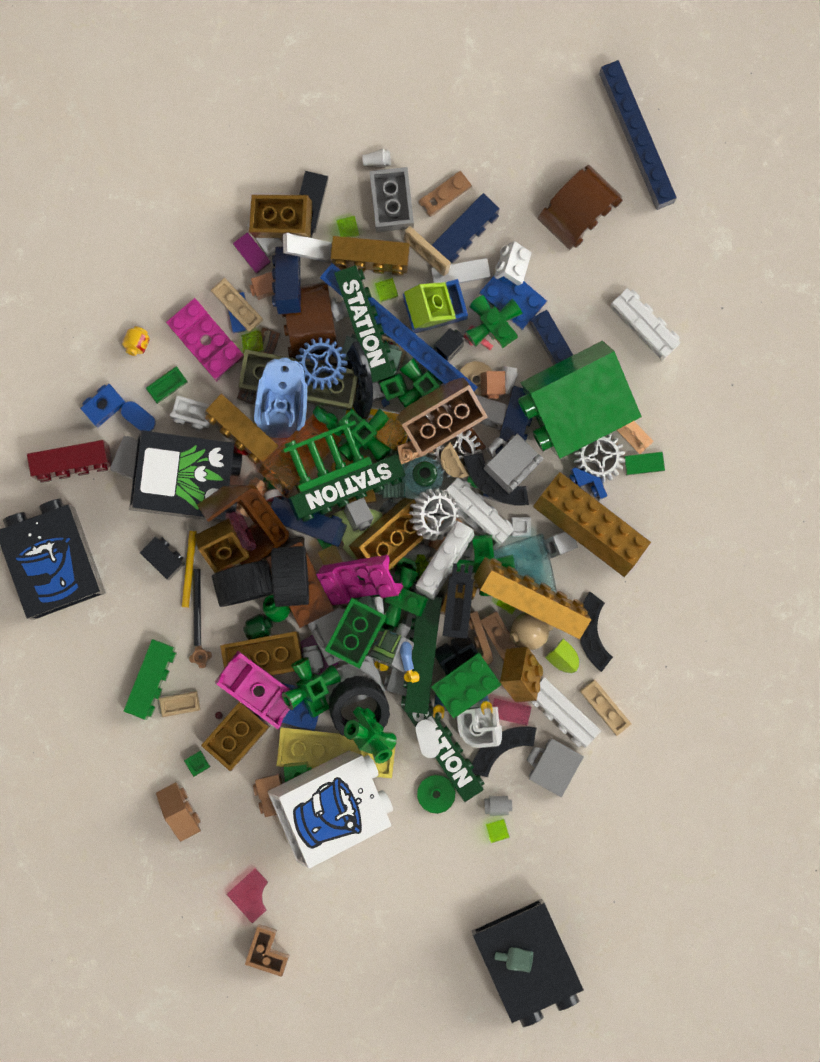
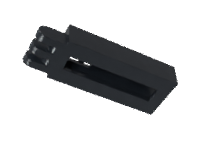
M305 171L299 195H308L312 200L313 213L310 238H312L313 233H316L329 177Z
M453 563L452 577H449L442 636L467 639L474 579H472L473 566L469 565L468 573H464L465 565L461 564L460 572H456L458 565ZM456 584L458 585L457 593H462L463 585H465L464 599L455 598Z

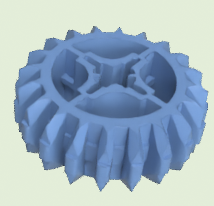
M319 338L318 343L311 339L312 345L310 346L306 342L304 344L306 350L300 348L299 352L302 355H296V359L299 360L298 363L303 366L305 379H308L306 384L309 386L311 382L314 383L313 389L317 388V384L320 385L321 390H324V384H327L329 389L332 388L331 382L338 385L336 377L342 380L344 376L341 373H346L347 371L345 367H342L347 365V361L342 360L346 357V354H339L342 351V347L335 349L337 343L334 341L332 345H329L330 339L328 338L326 343H322V338ZM316 350H326L322 355L311 354ZM331 354L334 355L337 361L336 370L332 368L328 361ZM307 358L314 365L311 374L305 366ZM325 359V367L318 368V361L321 362V360L324 361ZM322 372L332 374L325 378L316 377Z

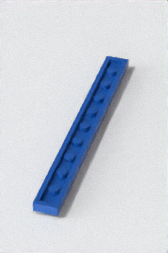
M331 263L320 278L342 296L334 274L341 270ZM373 297L369 298L371 306L375 305L378 316L375 317L377 324H382L386 335L444 384L458 378H464L471 386L473 392L476 391L478 387Z

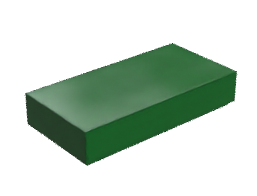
M176 366L147 386L146 389L158 404L187 384L188 381Z
M663 452L624 456L626 476L665 471Z

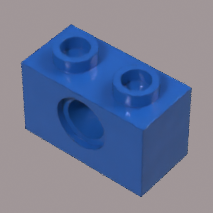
M110 384L101 386L97 390L98 394L93 398H87L80 408L97 428L126 403ZM101 400L107 401V406L104 409L98 408V403Z

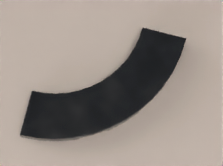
M359 341L352 343L347 356L353 367L354 375L358 377L359 387L356 388L353 408L362 419L366 420L372 408L373 383L366 355Z
M483 453L463 456L470 478L484 494L508 505H529L526 486H517L508 494L483 469L485 467Z
M589 592L583 602V607L588 611L591 622L581 636L580 643L589 661L602 672L613 658L604 648L598 635V619L605 602Z
M521 726L502 731V740L499 746L483 747L477 752L472 762L474 768L471 769L474 775L479 774L480 776L488 777L494 762L509 749L520 746L533 747L537 727Z

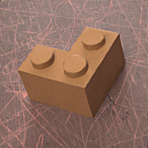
M281 773L258 778L255 780L256 783L253 784L255 796L258 795L259 799H261V802H259L260 813H264L265 817L277 815L267 791L283 784Z
M177 782L156 792L164 819L180 842L201 831L199 827L201 820L196 812H192L193 808L190 802L186 801L189 797L184 787L180 788Z
M261 924L257 926L245 965L282 977L289 955L271 949L277 933L276 929Z

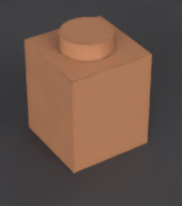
M272 272L251 278L252 284L249 287L252 296L256 295L257 299L261 300L275 295L272 290V282H275Z
M485 371L481 373V396H488V399H499L500 395L505 394V371Z

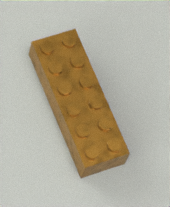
M561 472L557 474L533 505V508L623 577L635 566L651 543Z
M485 557L473 576L480 591L578 639L581 638L591 622L588 611L583 607L584 604L576 599L572 601L560 591L556 593L544 583L538 584L534 582L535 580L528 575L522 576L518 574L516 569L510 566L506 568L494 558L490 560Z

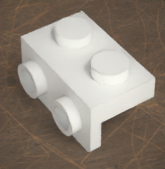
M515 241L504 245L500 251L501 256L495 267L494 277L499 279L504 276L516 285L522 284L532 252Z
M177 396L172 413L170 412V417L174 419V423L184 425L186 422L192 424L191 427L198 430H203V427L208 429L210 423L205 419L206 415L204 412L210 405Z

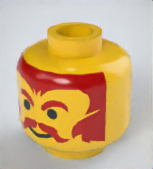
M135 326L128 329L122 342L123 347L126 349L125 352L132 356L144 354L150 337L148 332L141 327Z

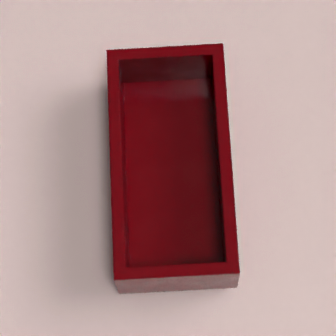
M104 440L27 454L30 476L40 481V483L52 481L51 478L54 477L67 479L71 477L70 474H78V476L90 474L89 471L92 470L105 472L112 465L110 447Z

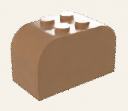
M458 378L407 406L399 413L397 418L418 454L422 457L485 420L488 416L469 383L464 378Z

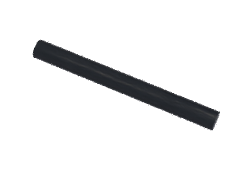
M193 569L194 646H201V569Z

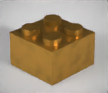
M229 518L195 535L198 550L214 573L228 569L250 558L245 541Z
M528 647L506 649L500 683L515 702L537 701V696L540 692V679L543 675L542 665L539 664Z

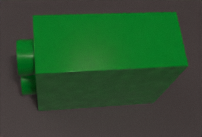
M603 340L520 382L526 395L518 398V402L527 419L529 420L535 416L540 428L532 431L542 452L550 448L559 459L642 417L615 351Z

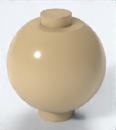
M522 613L512 623L510 639L513 644L520 648L528 647L529 650H536L546 643L549 631L553 630V626L527 613Z

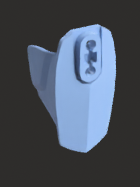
M289 358L273 359L266 364L258 383L254 421L257 427L269 437H293L296 431H300L305 425L307 384L305 382L303 366L297 361H291Z

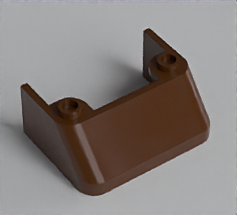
M253 485L223 486L197 504L206 520L210 522L233 504L239 502L254 522L245 531V537L248 540L246 545L250 558L240 562L241 565L260 561L271 553L272 548H278L289 537L286 527L257 487Z

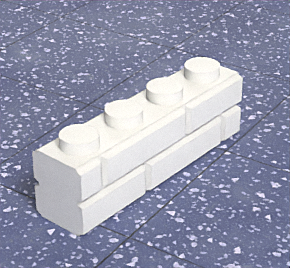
M627 288L611 303L610 307L663 361L681 343L679 341L680 337L674 331L670 332L665 327L667 324L662 318H656L652 314L653 309L647 303L643 304L639 300L640 296L636 291H630Z
M457 478L445 490L448 494L453 495L452 499L457 501L454 506H458L460 509L456 513L480 536L492 535L495 550L514 531L511 523L506 519H502L498 515L497 510L493 506L486 504L484 498L479 493L471 490L470 485L465 480Z
M459 521L455 522L417 582L416 589L418 592L432 600L435 599L447 580L448 575L452 572L453 563L457 564L468 543L474 537L472 528Z
M545 677L540 681V692L538 693L537 701L530 702L535 707L540 705L545 710L543 714L550 721L555 719L559 723L557 727L564 734L567 732L573 736L571 740L579 748L581 746L586 748L601 730Z

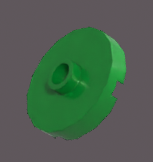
M318 405L313 410L314 416L324 423L328 430L339 427L338 418L332 412H328ZM340 430L338 432H335L334 434L337 436H341L344 432L343 430Z
M432 775L420 783L417 797L419 804L424 810L439 814L446 812L453 805L456 792L454 785L448 778L442 775ZM434 791L440 792L438 798L433 797Z

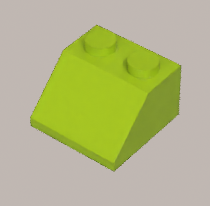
M445 282L419 284L404 292L414 329L426 328L456 319Z

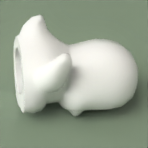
M334 297L331 302V309L336 322L344 317H349L344 300L338 302L337 298Z

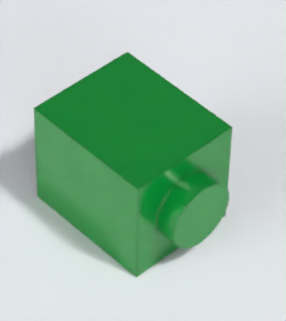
M401 373L380 382L387 401L408 391Z

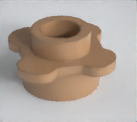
M196 646L195 652L189 657V661L196 663L199 668H205L208 659L212 658V653L203 650L202 646Z

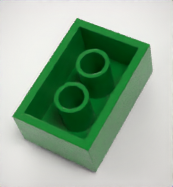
M351 598L324 651L360 669L387 616Z
M478 653L431 687L454 719L502 684L481 654Z

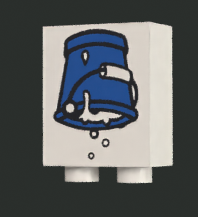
M349 750L267 791L298 863L310 869L391 826L387 814L393 811V807L389 797L383 790L377 792L372 779L378 776V770L369 755L363 757V755Z

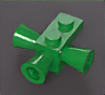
M484 295L472 301L469 307L480 316L481 325L465 331V334L475 347L487 335L492 340L495 339L502 349L518 338L516 332L507 322L523 314L513 299L500 311L496 307L491 309Z
M413 358L400 369L403 374L414 381L411 385L413 388L397 398L406 408L436 390L443 382L429 370L422 374Z
M380 408L369 423L362 419L353 409L339 421L349 419L351 422L355 420L356 424L350 426L358 449L361 447L364 450L369 448L377 462L383 460L390 453L391 448L378 440L377 432L392 423L391 419ZM348 442L339 446L338 450L351 462L353 455Z
M492 535L474 536L472 538L474 561L459 559L456 572H460L461 564H464V573H468V567L472 565L473 574L476 573L485 557L490 560L492 558L495 559ZM513 554L496 559L502 563V566L506 568L510 566L515 569ZM479 590V595L491 596Z
M402 566L399 583H402L403 588L398 596L385 597V602L391 605L384 614L387 616L384 623L398 627L402 609L417 616L422 615L428 598L410 590L420 573Z
M309 657L293 662L291 667L301 680L296 682L298 688L282 693L283 701L290 710H293L304 700L310 716L315 718L329 709L324 695L329 693L327 686L341 682L340 675L332 665L320 675L312 674Z
M357 706L353 713L359 722L350 720L346 723L344 727L345 737L353 739L359 750L373 754L376 763L381 764L388 761L397 742L395 734L383 732L384 728L374 718L375 714L368 708L364 709Z

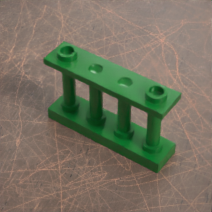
M349 419L338 423L339 427L297 444L295 440L284 444L285 448L281 452L286 453L289 451L300 477V484L296 485L298 493L372 464L370 457L364 458L360 454L350 426L356 424L355 420L351 422ZM340 430H343L354 457L352 459L353 463L348 465L343 462L332 435ZM323 437L327 441L336 464L334 466L336 470L328 472V469L325 470L314 442ZM307 444L318 470V477L310 479V476H307L296 449Z

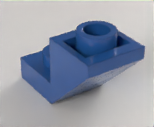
M578 468L571 469L569 478L576 485L583 487L592 483L593 486L590 488L594 498L598 497V500H602L608 496L601 478Z

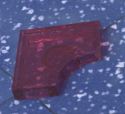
M257 868L253 869L226 894L251 923L255 922L267 911L263 903L262 894L268 881Z

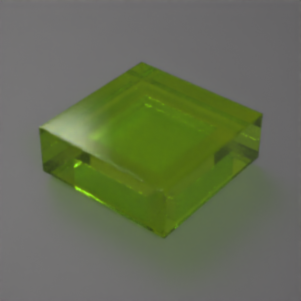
M393 278L375 283L380 302L399 297Z
M259 330L241 335L243 353H245V349L251 351L263 350L262 335Z
M504 819L486 824L491 843L510 838Z

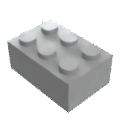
M408 167L370 171L376 232L403 230L410 226L414 228Z

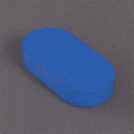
M129 401L123 404L121 414L140 431H152L155 428L156 421L154 417L137 403Z

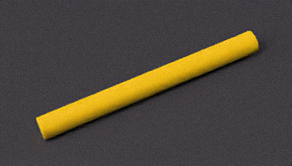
M189 531L181 606L189 608L196 544L195 535L197 531Z

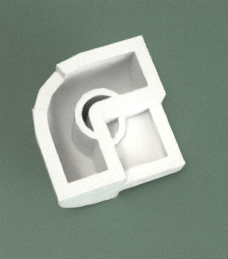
M492 707V713L489 708L484 709L485 715L482 714L481 708L467 709L457 716L460 737L467 744L476 748L499 746L502 740V725L500 726L498 707Z

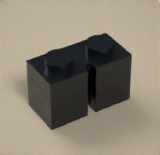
M449 328L434 344V350L450 362L463 348L464 340L462 338L464 336L457 329L453 331Z
M155 536L140 554L167 580H170L185 565L182 562L184 557L177 551L173 553L168 548L170 544L163 537L159 539Z
M468 636L467 639L453 638L450 640V645L445 643L435 650V657L446 675L478 654Z

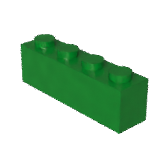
M155 639L151 640L123 712L144 720L152 717L155 711V706H153L155 699L160 698L163 690L160 688L161 684L167 680L170 673L167 670L168 666L174 662L177 652H174L175 647Z

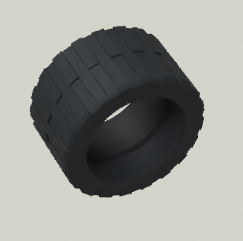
M305 547L272 548L271 570L275 606L308 605L309 582Z
M266 560L228 568L211 576L220 607L235 605L273 594L272 576L268 561Z
M365 676L348 677L344 681L339 682L332 690V694L329 697V711L335 729L342 736L345 737L344 727L349 720L342 716L341 709L348 699L357 695H367L376 700L377 707L374 712V718L383 728L387 726L388 719L390 718L389 704L384 691L375 680Z

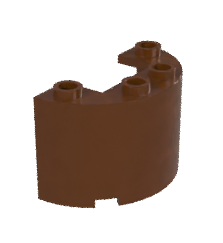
M587 165L585 171L581 169L550 200L548 208L545 207L537 218L569 250L573 247L577 248L584 241L582 239L584 233L588 229L590 231L594 229L599 223L597 220L601 216L605 217L612 210V207L617 208L623 201L622 195L591 165Z
M318 282L301 285V312L282 314V318L286 317L287 322L286 325H283L285 336H289L291 345L288 347L289 358L296 359V355H302L299 352L300 348L306 350L304 346L306 342L310 346L312 345L311 339L318 343L319 338H322V343H326L328 338L330 339L329 345H332L334 341L337 343L328 284ZM316 350L311 354L322 355L326 350Z

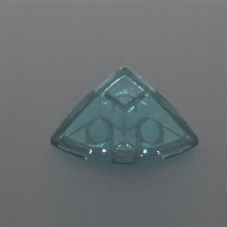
M543 533L510 543L496 550L494 549L495 559L513 554L515 569L518 571V574L522 576L528 575L535 580L534 582L538 584L544 583L551 587L552 591L557 592L550 557L544 544Z

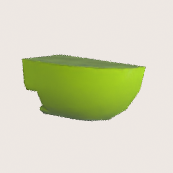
M564 638L545 657L554 667L565 673H574L578 670L579 657L577 652Z

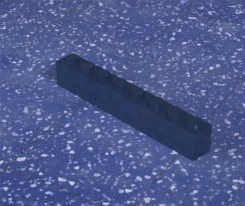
M619 60L601 66L599 75L656 210L674 204L677 199Z

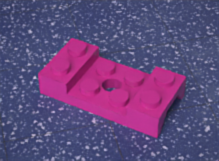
M196 298L166 322L216 382L229 368L244 358V354L230 340ZM203 336L211 337L209 345L201 344Z
M388 555L322 565L316 574L331 605L349 603L351 598L378 594L381 598L398 596L403 588L402 583L394 582L389 572ZM357 576L364 578L365 581L360 580Z
M236 652L215 680L216 685L272 726L277 729L280 728L283 718L290 710L283 701L282 693L291 689L264 671L241 652ZM256 686L264 688L262 695H254L253 690Z

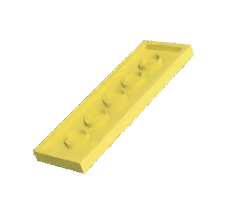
M281 727L276 766L284 767L288 763L308 761L309 767L313 769L350 750L363 755V757L369 755L377 767V777L392 778L395 747L392 750L391 758L384 763L378 764L375 762L373 754L359 750L354 740H349L339 733Z

